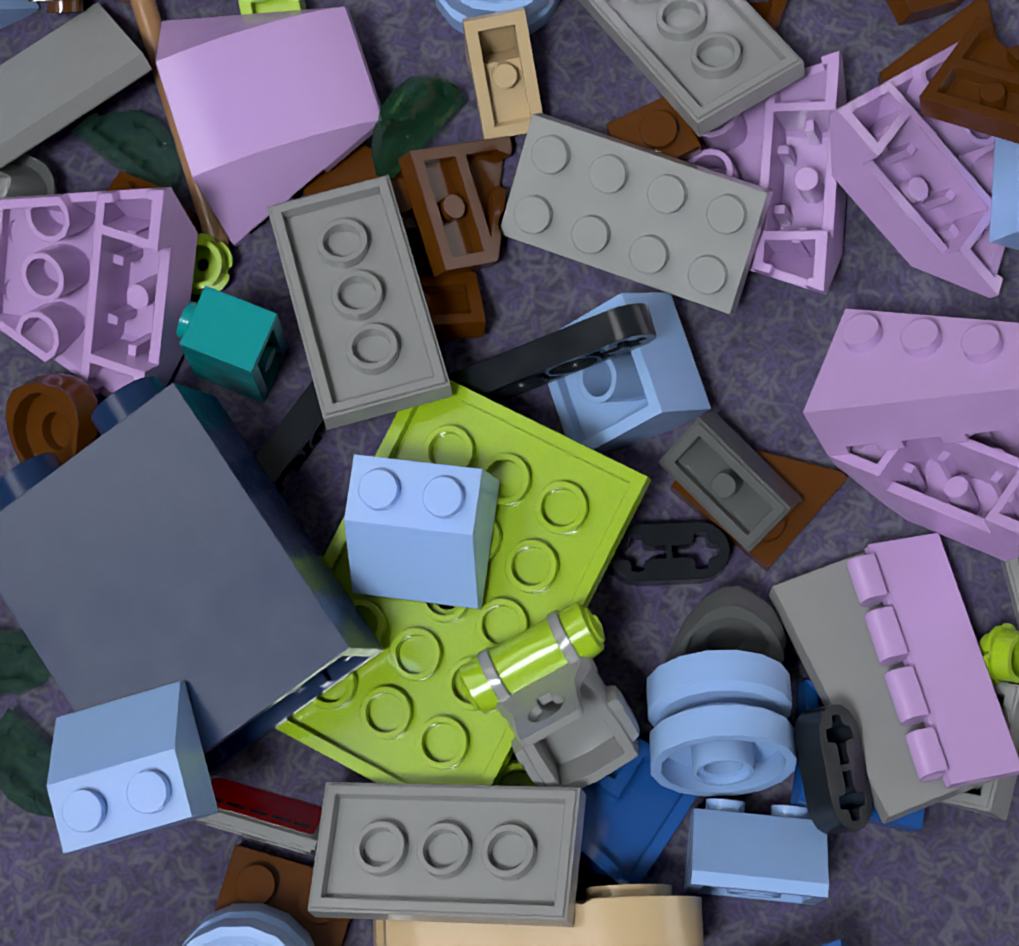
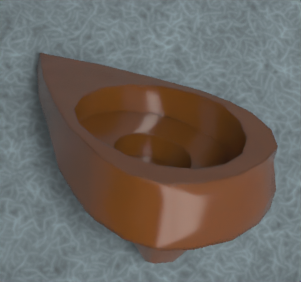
M57 373L37 376L27 381L24 385L13 389L7 400L5 419L12 446L20 463L36 455L53 452L61 463L64 464L96 440L98 430L91 421V415L98 406V401L88 383L78 377Z

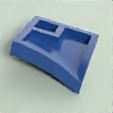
M639 737L636 738L639 744V754L636 758L601 780L582 788L586 794L580 862L606 885L640 884L697 797V795L683 794L661 786L651 776L649 744Z

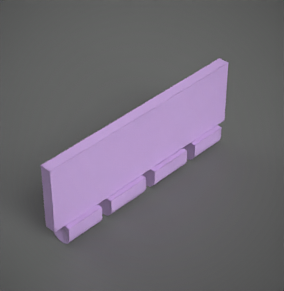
M939 533L868 544L864 549L866 554L850 559L846 566L860 606L869 607L883 603L884 607L871 610L864 615L880 665H895L903 661L904 667L891 670L884 675L900 725L911 726L924 722L925 728L914 730L905 735L919 781L927 782L942 777L946 789L1019 775V757Z

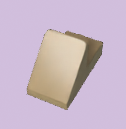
M524 7L462 19L466 60L472 75L484 139L510 137L527 133L532 114L543 112Z

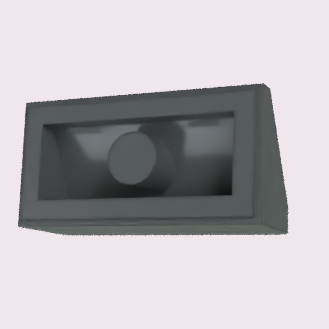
M712 411L699 417L658 462L749 553L802 502L800 495L718 414Z

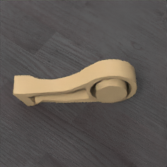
M672 885L596 886L585 889V900L575 901L573 927L373 919L374 946H704L702 899L696 896H672Z

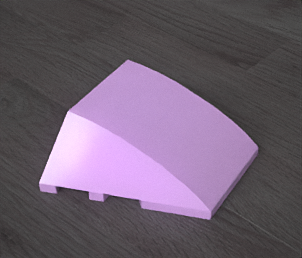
M345 6L161 22L156 65L192 178L235 247H238L253 236L251 231L269 216L267 207L294 200L293 195L321 171H330L386 123L350 11Z
M956 42L829 113L832 177L910 266L992 298L999 295L1003 278L997 273L1005 250V246L989 242L995 137L921 115L919 96L958 44Z
M840 51L822 56L821 63L804 68V77L705 135L699 137L695 133L701 145L702 153L686 160V162L773 190L749 270L824 295L828 293L841 260L844 241L847 193L832 177L829 113L847 104L843 59Z
M161 187L1 197L0 330L44 362L50 359L55 360L75 376L88 383L95 395L100 393L107 398L121 387L146 376H156L163 387L166 388L184 354L179 345L181 338L177 337L176 331L182 312L188 302L191 301L198 236L195 227L172 188Z
M991 431L969 436L968 442L943 444L940 437L906 440V447L902 449L880 451L877 444L851 447L850 454L829 456L834 465L907 521L1005 562L1019 557V436L1003 438L1000 431Z

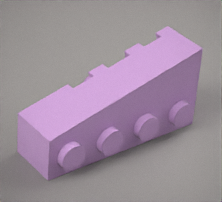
M845 309L803 414L827 456L850 454L851 446L877 444L880 451L902 449L906 447V440L940 437L943 444L968 442L969 436L991 431H1000L1003 438L1019 436V323Z

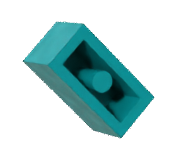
M206 285L198 303L190 301L184 308L176 331L177 337L181 338L179 345L196 377L262 403L267 398L289 348L277 313Z

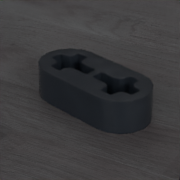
M710 523L636 524L628 526L609 563V568L616 579L626 585L702 584L713 581L722 574L729 560L730 547L728 539L721 529ZM702 537L705 538L707 548L717 549L718 556L709 558L707 568L698 569L696 568L694 558H673L672 550L690 549L694 538ZM631 540H641L643 550L664 551V558L645 560L643 571L636 572L631 571L629 561L619 560L618 553L628 551Z
M832 704L811 708L802 712L796 720L794 738L807 809L811 821L824 834L833 835L859 831L870 820L872 796L856 721L850 711L842 705Z

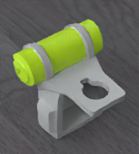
M579 601L561 611L557 609L547 614V618L491 649L489 647L478 652L476 658L459 667L463 694L477 710H481L485 715L498 710L502 717L507 720L515 735V738L511 741L515 756L537 787H575L582 789L601 780L636 758L639 754V744L636 738L639 736L640 729L637 720L619 689L615 685L605 686L597 673V667L592 659L605 648V635L602 624L597 615L592 614L588 607H584Z

